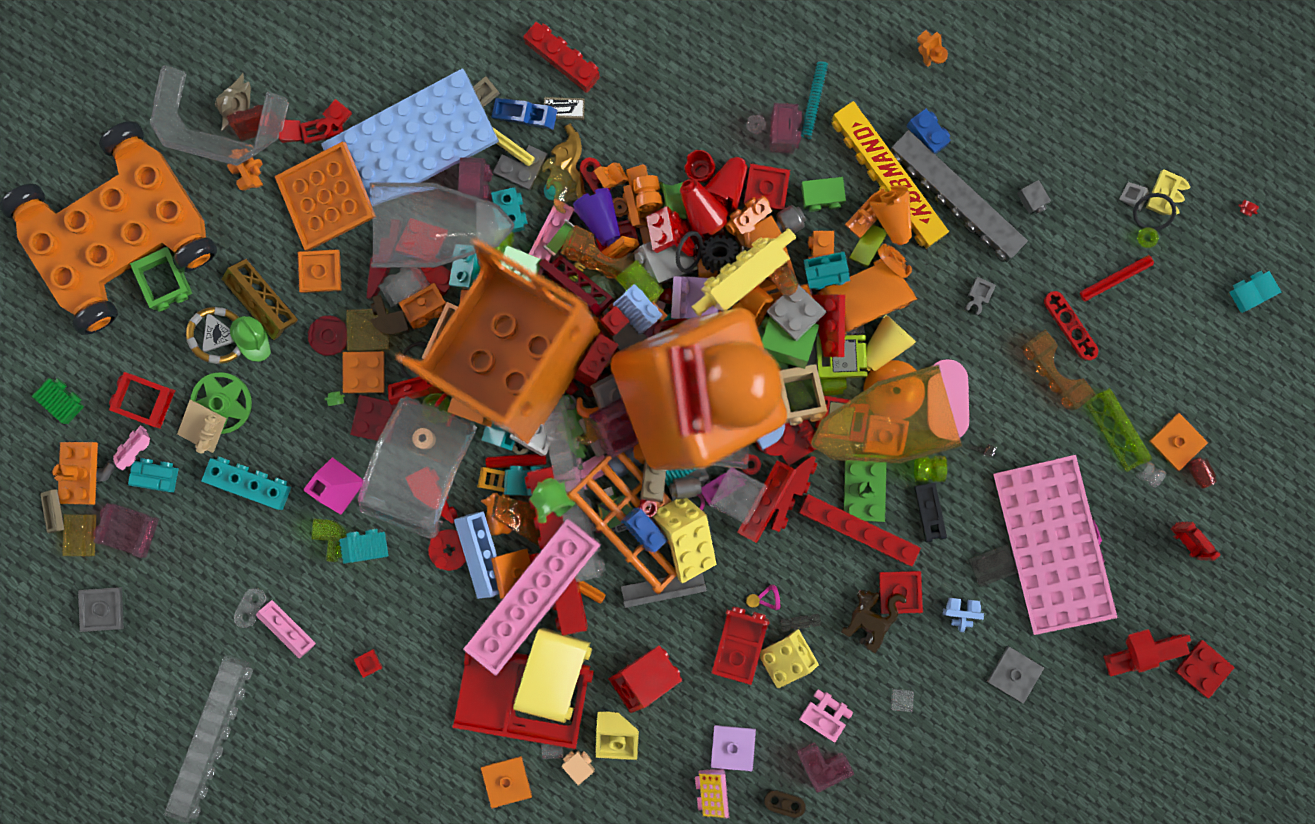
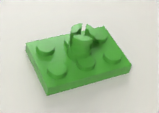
M845 459L843 511L864 521L885 522L887 460Z

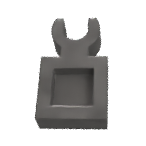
M976 277L968 294V297L973 298V300L966 305L965 311H969L973 305L977 308L975 315L978 316L982 312L981 303L988 304L996 285Z

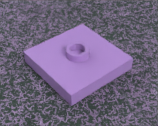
M714 725L711 768L752 771L756 729Z

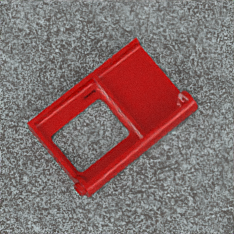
M466 652L464 673L452 728L576 749L587 683H592L594 671L590 670L589 665L582 664L576 682L578 692L572 724L566 726L520 718L515 715L514 704L530 655L514 653L498 674L494 675Z

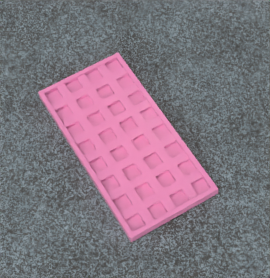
M1076 455L993 474L1034 635L1117 618Z

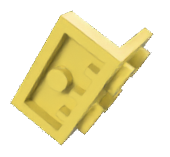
M799 629L793 631L784 639L762 649L760 652V659L777 688L810 674L819 666Z

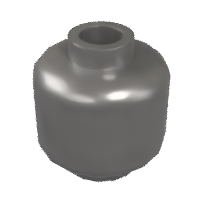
M790 205L777 213L778 221H776V224L781 233L786 231L787 228L796 233L804 228L806 218L799 207L796 208Z

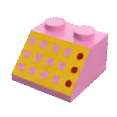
M724 769L700 770L699 776H695L696 789H700L701 797H697L698 810H702L703 816L729 818Z

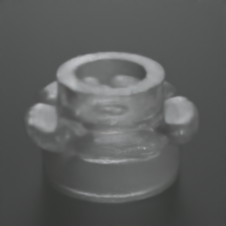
M751 115L746 126L754 134H760L762 130H765L766 122L762 115Z

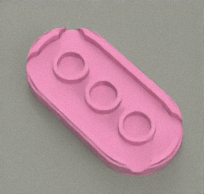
M950 359L941 360L935 363L927 374V424L929 430L938 439L953 441L963 436L969 426L968 374L965 368L957 361Z

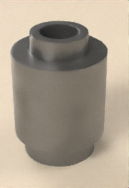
M694 476L673 479V483L670 484L671 495L675 496L678 500L696 497L697 494H701L699 477L694 478Z

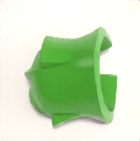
M659 182L660 190L658 192L664 193L665 202L657 211L668 206L672 211H676L680 218L686 219L687 214L680 194L683 182L674 185Z
M551 478L538 482L532 497L529 498L537 509L539 523H545L546 516L553 511L557 517H560L575 506V502L567 496L565 482L560 484L557 480Z

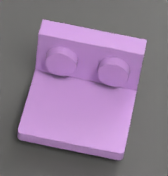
M683 276L673 278L671 318L680 319L698 316L691 306L705 296L701 289L705 286L704 282L709 278ZM711 306L702 315L718 313V309Z

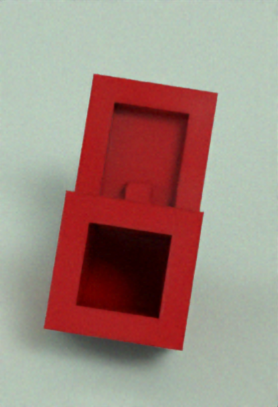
M1149 629L1128 635L1126 644L1132 656L1129 663L1132 672L1136 670L1143 672L1159 667L1158 651Z

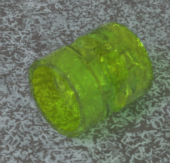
M916 455L914 461L915 481L928 482L929 479H932L933 482H945L947 478L946 456L934 455L932 458H929L928 455Z

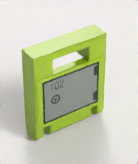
M817 336L816 357L819 378L867 377V372H860V369H867L866 343H858V341H865L866 336H845L844 357H830V366L822 367V346L820 337Z

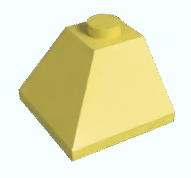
M598 712L596 758L637 760L639 731L619 713Z

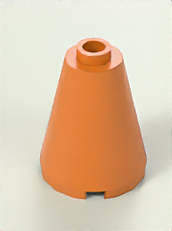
M891 186L890 191L885 192L882 189L869 197V205L891 241L897 243V245L909 242V239L912 237L910 193L907 186Z

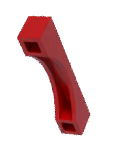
M809 494L805 496L798 511V514L855 539L908 566L913 567L921 547Z

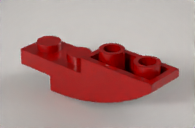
M809 457L795 468L796 473L776 507L777 513L771 527L772 530L780 532L781 529H785L789 519L785 516L788 509L792 510L796 500L792 498L793 495L802 496L803 493H807L810 482H808L809 475L814 474L818 464L815 462L816 457Z

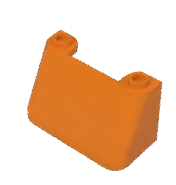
M882 259L874 262L875 266L850 276V281L845 282L843 285H827L816 294L845 295V334L892 311L894 312L909 306L917 300L904 278L892 271Z

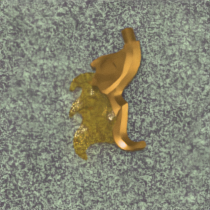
M571 124L564 127L568 134V140L557 145L551 151V155L555 157L549 158L542 166V172H545L547 168L551 171L546 187L547 189L551 185L555 187L553 203L557 211L563 214L566 213L564 209L565 203L576 201L586 194L581 172L576 169V164L582 150L581 139L578 131L575 132Z

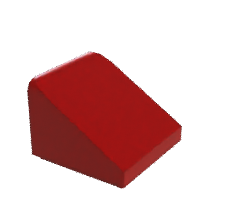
M277 120L279 140L282 143L302 141L300 120Z

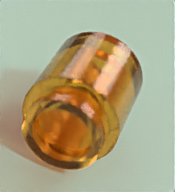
M780 266L772 273L771 278L780 293L792 295L797 291L798 281L789 267Z

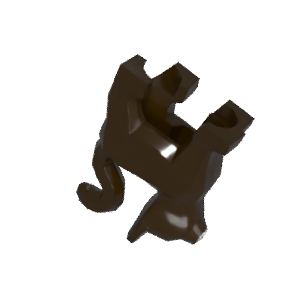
M860 590L857 593L859 604L852 613L849 626L843 627L841 633L851 637L860 627L868 631L866 637H862L859 643L867 646V649L873 653H876L883 642L884 635L897 619L898 611L895 603H906L907 599L902 594L896 593L891 595L887 602L890 614L887 617H883L871 611V608L877 603L879 592L873 593L869 590Z

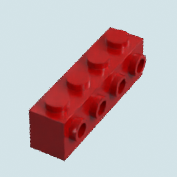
M536 21L523 36L525 44L588 93L600 78L599 68L591 61L586 62L578 50H571L566 46L567 42L560 36L556 38L551 34L552 30L547 25H540Z

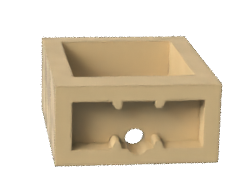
M816 364L808 365L805 369L797 367L780 370L782 376L781 396L787 410L785 424L797 425L802 423L803 420L810 419L811 422L823 419L822 417L825 416L827 408ZM812 379L818 408L791 412L784 383Z

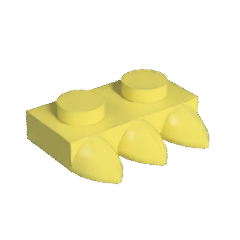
M1163 169L1152 193L1166 194L1175 203L1185 201V198L1178 190H1187L1190 188V185L1184 178ZM1160 197L1149 198L1146 208L1161 215L1172 214V207L1167 200ZM1176 206V214H1179V209Z

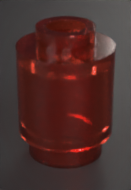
M1198 457L1190 461L1191 465L1188 469L1196 484L1200 485L1202 489L1217 482L1215 479L1216 474L1207 458L1202 459V457Z

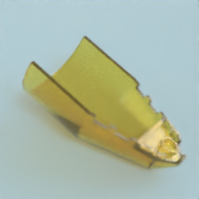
M939 364L876 382L823 418L811 441L814 448L833 460L903 463L962 446Z

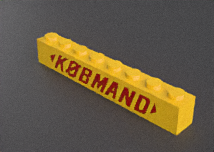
M852 101L835 113L832 117V126L838 133L841 131L845 138L843 140L849 149L853 148L857 153L855 155L856 159L861 165L865 164L869 171L867 173L873 181L876 180L881 186L879 190L884 189L887 192L891 190V186H907L910 193L911 229L917 235L915 236L917 243L921 247L925 246L927 249L944 237L949 230L856 103Z

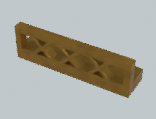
M247 259L226 270L222 277L224 283L252 316L262 324L264 330L273 340L277 339L284 329L298 321ZM244 267L249 272V276L242 275L238 269ZM252 283L260 285L262 292L255 290L252 287ZM265 298L272 300L275 303V307L269 306L265 302ZM278 313L285 315L289 321L283 323L279 319Z

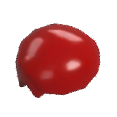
M695 150L687 155V162L684 168L689 179H695L699 183H704L714 175L715 163L712 156L706 151Z

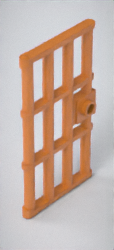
M617 445L574 488L567 492V496L596 525V529L598 531L601 530L626 557L627 563H631L651 584L652 590L658 595L677 576L676 569L658 550L656 552H649L669 574L660 583L636 557L644 549L642 545H639L631 552L607 525L614 516L620 521L626 516L621 509L629 501L635 508L640 505V500L636 494L642 489L643 473L621 451V445ZM615 455L640 482L632 491L607 465ZM600 469L624 494L625 498L618 505L592 479ZM585 484L611 511L603 520L577 493ZM665 493L663 501L656 502L657 509L671 502V499ZM650 517V519L653 521V523H654V524L659 528V530L665 535V533H664V531L662 530V528L652 519V517Z

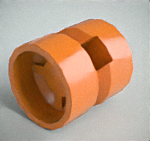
M647 175L632 181L634 194L638 195L635 197L638 211L649 212L663 206L662 196L658 192L660 185L657 176Z

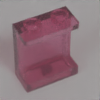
M107 503L101 510L100 524L94 530V543L104 544L132 553L133 556L139 558H146L160 518L114 503Z

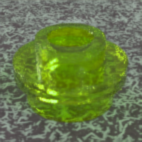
M1149 227L1142 229L1137 236L1138 243L1144 248L1155 246L1159 239L1157 231ZM1146 234L1150 235L1151 240L1149 242L1145 241L1144 236Z

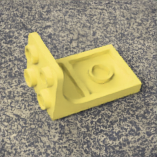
M688 498L675 499L657 509V513L652 519L662 528L670 543L677 578L681 583L717 565L707 515Z

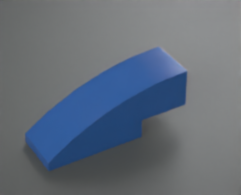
M495 98L491 118L527 126L554 129L558 110L549 105Z

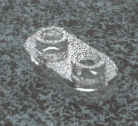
M249 589L244 594L234 614V622L238 627H251L257 620L256 614L263 608L266 602V595L261 589ZM254 595H257L259 598L256 603L252 600ZM245 613L249 615L248 621L243 619Z

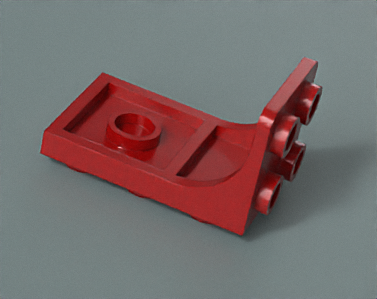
M734 606L732 610L728 609L726 613V621L712 674L752 685L769 620L765 619L766 615L753 612L752 615L745 613L746 609Z

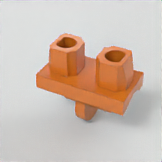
M925 30L918 36L917 42L921 44L918 51L923 55V61L927 67L931 65V61L936 64L946 61L948 53L946 48L942 47L941 35L938 32L931 35Z
M233 153L231 155L233 160L227 164V167L232 174L240 172L242 177L236 181L239 189L248 190L252 187L258 188L263 184L258 176L261 174L259 168L263 164L261 159L254 160L252 155L247 156L246 153Z
M869 199L845 224L859 239L878 220L869 205Z

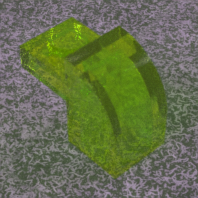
M313 519L312 539L327 540L326 561L338 562V558L342 557L340 539L347 538L345 528L334 520Z

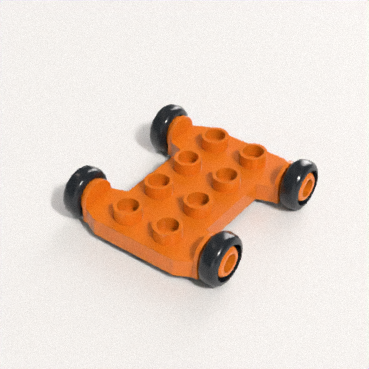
M133 121L122 122L111 127L101 136L99 141L104 154L115 158L119 175L60 212L56 213L48 204L44 203L45 194L37 184L18 186L6 193L0 200V210L7 218L15 220L18 240L60 307L75 316L72 324L80 335L96 333L109 326L117 318L118 310L111 301H108L104 284L130 269V263L167 246L175 253L173 263L180 272H190L210 262L217 253V247L213 240L206 238L205 221L160 152L143 141L144 132L141 126Z

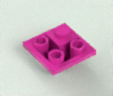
M332 457L313 476L304 491L320 503L342 515L366 481Z

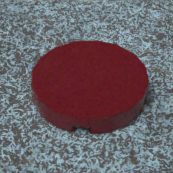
M331 315L319 317L310 325L308 331L310 346L318 354L324 356H334L342 352L349 340V330L346 324L339 318Z

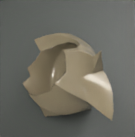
M244 73L216 98L215 106L223 116L221 131L232 123L249 119L251 86L249 82L244 83Z

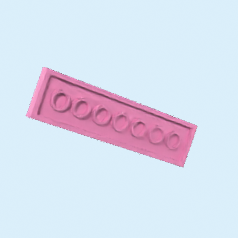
M568 518L463 650L494 675H497L601 544Z

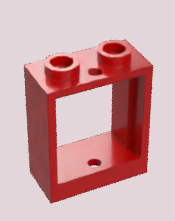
M600 334L574 378L591 388V385L600 376L618 344Z
M124 372L117 381L118 388L110 399L109 410L150 426L161 428L176 390ZM131 380L160 390L149 419L120 408Z

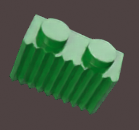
M48 378L32 397L59 422L69 424L83 409L84 405L80 402L82 399L74 392L69 393L65 389L67 385L60 379Z

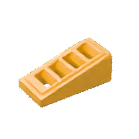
M481 467L477 487L504 492L502 482L505 471ZM487 473H491L489 485L485 484ZM495 474L499 475L497 486H493Z

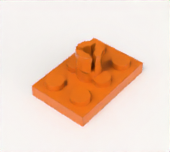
M60 442L59 464L53 469V475H57L54 478L58 480L60 504H95L98 443Z

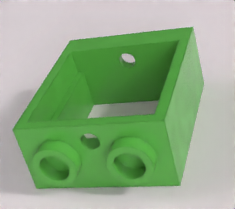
M168 247L130 263L149 308L158 311L168 309L170 307L169 304L175 301L177 303L183 302L188 299V295L193 294L184 273L180 272L173 263L175 253ZM168 261L180 289L155 300L143 272Z

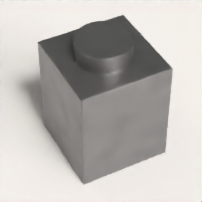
M1039 180L1017 193L1029 214L1034 211L1038 214L1046 210V205L1051 201Z

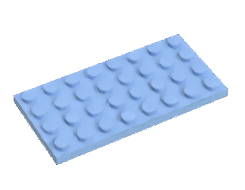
M462 68L321 143L325 151L342 141L346 142L371 205L375 207L465 160V158L467 159L494 145L499 140L465 70Z

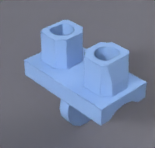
M948 598L946 609L943 608V615L959 617V620L952 619L951 625L958 626L959 632H964L966 627H973V621H966V618H984V613H981L980 601L968 600L967 611L960 610L961 599Z

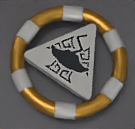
M209 307L195 313L187 325L186 339L190 349L197 357L208 363L223 364L233 361L240 356L241 351L237 346L230 354L225 356L205 353L234 343L230 335V328L212 315L225 316L234 322L239 318L235 313L220 307ZM206 316L203 347L201 350L194 338V329L201 319Z

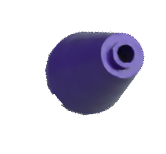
M601 188L595 190L596 194L590 196L587 193L577 199L573 204V208L600 244L608 247L621 236L611 192L608 188Z

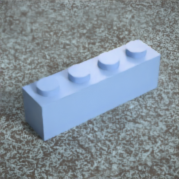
M484 511L454 519L477 599L498 595L499 591L491 558L497 557Z

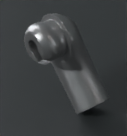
M108 460L103 468H97L96 482L108 480L117 467L113 461Z

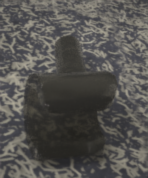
M967 444L966 449L982 453L988 458L993 457L997 450L996 447L987 444L985 449Z

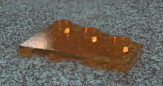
M495 496L492 517L539 546L540 530L535 528L534 517L537 516L535 509H531L530 503Z

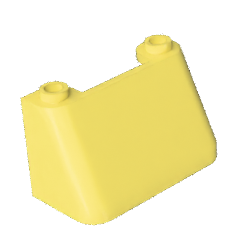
M540 628L532 646L515 700L514 710L562 723L570 720L574 709L570 707L571 698L582 663H584L585 659L589 660L592 648L589 646L591 642L569 635H562V633L547 628Z

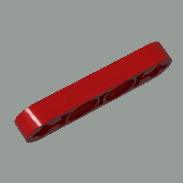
M1058 291L1048 293L1045 296L1044 304L1079 357L1085 361L1095 359L1098 355V347L1064 296ZM1050 296H1052L1053 298L1058 297V306L1061 307L1064 305L1065 308L1059 310L1056 313L1055 310H1057L1058 307L1056 306V304H1050L1049 301L1052 300ZM1062 312L1070 315L1069 323L1061 321L1060 315ZM1074 329L1081 331L1082 337L1080 340L1072 338L1071 333ZM1086 339L1088 342L1084 344L1087 348H1092V356H1085V347L1083 345L1079 347L1077 344L1083 342Z

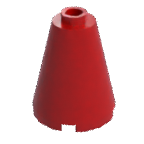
M740 157L730 158L705 186L727 209L729 215L738 209L747 172V165Z
M688 179L684 181L680 188V194L691 230L698 232L701 237H704L703 234L705 233L712 235L721 230L728 221L726 219L729 216L727 209L697 180Z

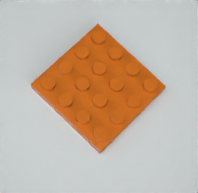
M342 141L275 176L305 251H309L376 217L346 142Z

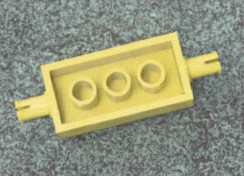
M787 228L776 239L760 237L752 243L753 247L749 251H742L736 256L737 260L734 263L726 264L720 269L721 273L715 278L712 276L704 282L705 286L701 290L705 296L691 306L693 311L700 317L711 306L722 311L729 309L790 259L783 248L796 239L794 233Z

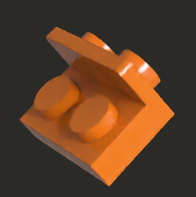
M435 283L399 302V305L409 323L415 329L424 327L434 317L439 318L446 302Z

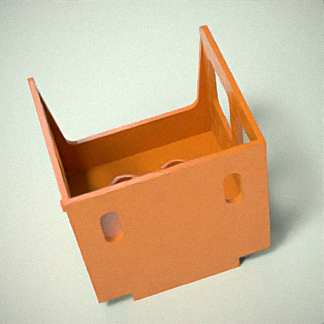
M473 238L471 243L481 267L478 277L426 357L419 361L398 354L396 359L431 385L521 441L529 444L540 425L545 424L575 377L576 372L587 356V351L600 330L584 303L578 298L569 295L480 240ZM499 261L516 270L517 272L521 273L522 275L527 277L529 281L521 277L520 275L516 274L515 272L511 271L510 269L506 268ZM550 292L567 301L570 306L553 296Z

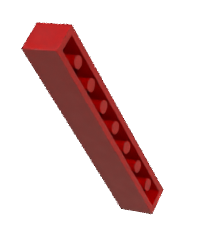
M554 466L529 471L527 473L528 476L525 477L527 489L531 488L532 494L538 482H543L549 478L557 480ZM530 501L531 509H535L537 516L534 517V524L536 530H540L541 537L538 538L540 550H542L564 524L565 517L564 514L557 517L553 511L546 516L545 523H539L537 509ZM576 575L552 605L553 610H557L556 626L558 631L561 630L562 635L587 631L588 628L578 577Z

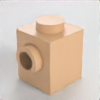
M578 750L574 753L571 751L563 758L565 761L562 764L563 769L577 785L581 784L594 772V767L590 764L592 760L585 752L581 753Z

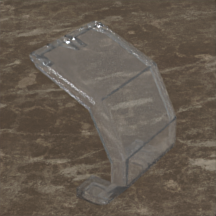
M406 396L399 400L378 439L358 497L359 508L362 513L423 537L434 538L438 535L443 525L439 518L455 474L477 428L473 421L465 418L457 419V415L444 410L439 412V409L425 403L421 405L419 404L420 401Z

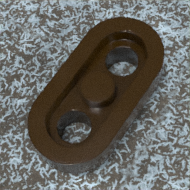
M770 790L764 798L767 809L789 817L798 818L804 814L806 809L805 802L801 797L783 791ZM772 797H778L779 800L776 804L771 803ZM794 802L798 803V808L795 810L791 808V804Z

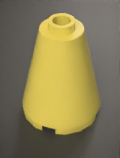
M887 315L882 318L866 346L868 371L871 369L874 371L878 370L916 342Z

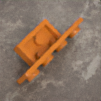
M642 164L626 170L629 185L623 187L625 192L623 193V199L625 204L628 205V220L630 224L640 228L643 244L651 242L646 216L657 210L640 212L636 207L635 197L638 195L634 194L632 181L638 177L648 175L646 165Z

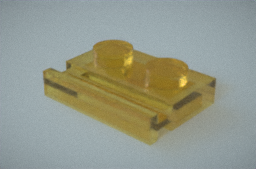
M64 515L62 556H95L96 515Z

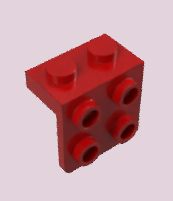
M668 206L646 216L652 249L656 253L673 245L678 247L682 237L691 231L688 221L680 218L678 213L672 211ZM691 236L686 239L681 249L689 257L694 255L693 248L695 247Z

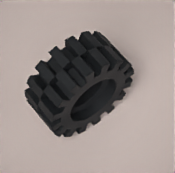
M716 235V239L710 237L709 242L706 240L701 247L702 264L707 271L710 269L711 273H714L716 270L717 274H720V269L728 263L732 264L737 260V243L735 241L732 242L730 237L726 240L724 235L722 238ZM717 252H724L727 254L724 257L713 256V254Z

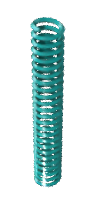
M818 61L815 78H813L812 90L810 91L809 103L806 109L807 112H805L806 118H804L803 130L800 134L802 137H805L802 134L812 136L811 133H813L812 130L814 129L815 118L817 117V108H819L817 105H819L818 102L821 99L820 93L823 90V81L826 77L827 65H829L827 62Z

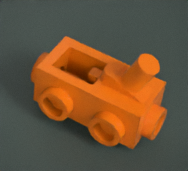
M764 196L759 199L754 197L748 200L741 211L737 209L729 215L730 219L725 225L727 231L733 234V236L743 235L745 245L752 244L750 232L755 230L754 225L772 212L769 207V201Z

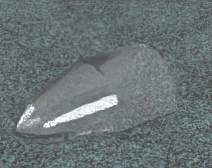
M370 183L372 213L374 215L371 268H436L476 254L471 243L473 238L480 240L491 248H495L514 229V222L498 204L440 186L436 183Z

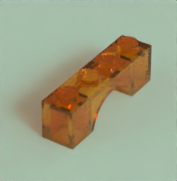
M576 225L568 232L561 254L565 255L568 259L578 261L589 269H595L603 273L605 277L613 278L626 287H632L641 281L643 272L635 261L634 253L629 252L626 256L619 259L609 258L596 247L593 233Z
M1046 329L1022 346L1025 349L1023 353L1027 359L1033 360L1037 365V372L1042 377L1046 376L1049 380L1048 385L1054 393L1058 392L1062 397L1061 402L1065 408L1072 411L1076 410L1096 395L1084 378L1078 380L1067 379L1057 371L1054 365V353L1058 344Z

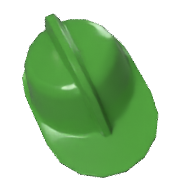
M243 316L237 318L232 323L230 335L247 359L260 362L270 356L271 351L267 332L258 320Z

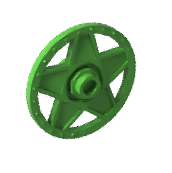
M219 372L205 376L196 384L191 394L192 401L227 418L224 427L228 417L241 419L233 427L227 429L223 427L221 434L239 429L247 421L251 412L252 400L247 386L238 377L229 373ZM215 377H225L232 379L233 382L222 387ZM204 384L207 397L196 401L198 391ZM242 390L246 398V409L236 401Z

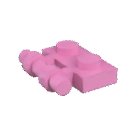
M140 425L136 431L133 430L129 434L130 438L117 448L113 460L115 465L121 470H124L126 466L129 467L135 461V456L140 450H145L149 445L150 437L143 426Z
M818 689L814 697L820 700L819 704L815 705L810 701L799 719L835 743L846 726L840 721V718L843 715L849 719L853 712L844 703H838L832 699V695L827 692L823 693ZM826 705L836 710L833 716L824 711Z

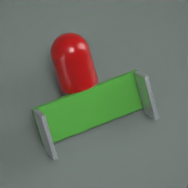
M565 219V223L547 246H543L553 256L556 255L560 248L570 256H576L579 252L578 246L568 239L576 227Z

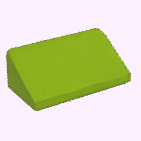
M872 225L860 238L849 258L867 268L886 237V231Z

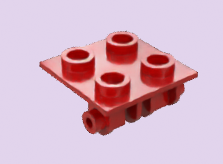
M803 420L802 423L793 425L795 442L792 448L782 455L788 466L823 445L820 438L814 436L815 430L808 420Z

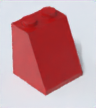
M660 645L608 678L630 713L647 707L682 681L679 670L672 665L668 659V653Z

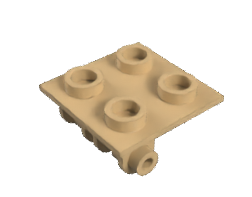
M190 400L177 435L195 443L198 453H204L207 450L214 453L227 418Z

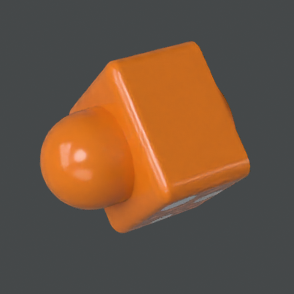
M738 308L690 318L625 348L612 357L611 370L645 460L653 470L705 468L781 428L787 420V410L781 396L782 376L774 358L764 349L753 316L745 309ZM701 343L712 433L679 436L667 348ZM691 349V351H692V358H693V360H694V352H693V349ZM700 419L702 429H704L702 419Z

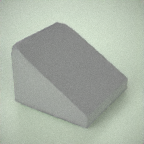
M1128 182L1119 200L1134 207L1141 197L1149 194V191L1146 187ZM1143 201V202L1141 203V205L1139 206L1138 210H1141V208L1143 207L1145 201Z

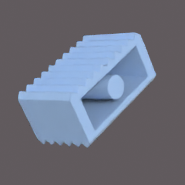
M635 284L613 303V306L618 307L630 321V325H633V328H636L639 334L646 331L662 316L658 308L653 305L644 295L643 291Z

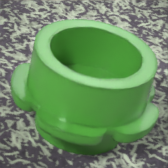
M340 391L330 392L325 400H327L328 406L343 404V397L345 395H341Z

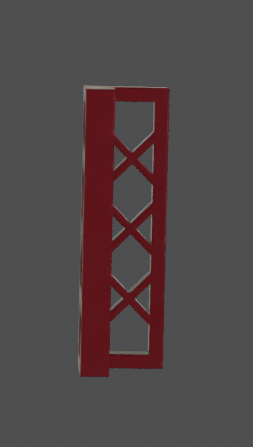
M561 255L552 263L548 262L545 258L538 263L548 278L569 295L583 302L587 310L594 316L598 317L614 301L611 295ZM561 263L565 265V271L563 272L557 269ZM577 275L578 282H573L569 279V276ZM591 286V293H586L582 287ZM595 297H604L606 299L599 305Z

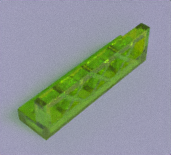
M1110 388L1084 401L1126 472L1153 459ZM1101 398L1104 403L1103 412L1096 411L1091 402ZM1105 416L1112 417L1115 421L1113 430L1105 428L1103 424ZM1115 434L1124 436V447L1116 446L1114 443ZM1126 451L1134 453L1138 461L1128 466L1124 459Z

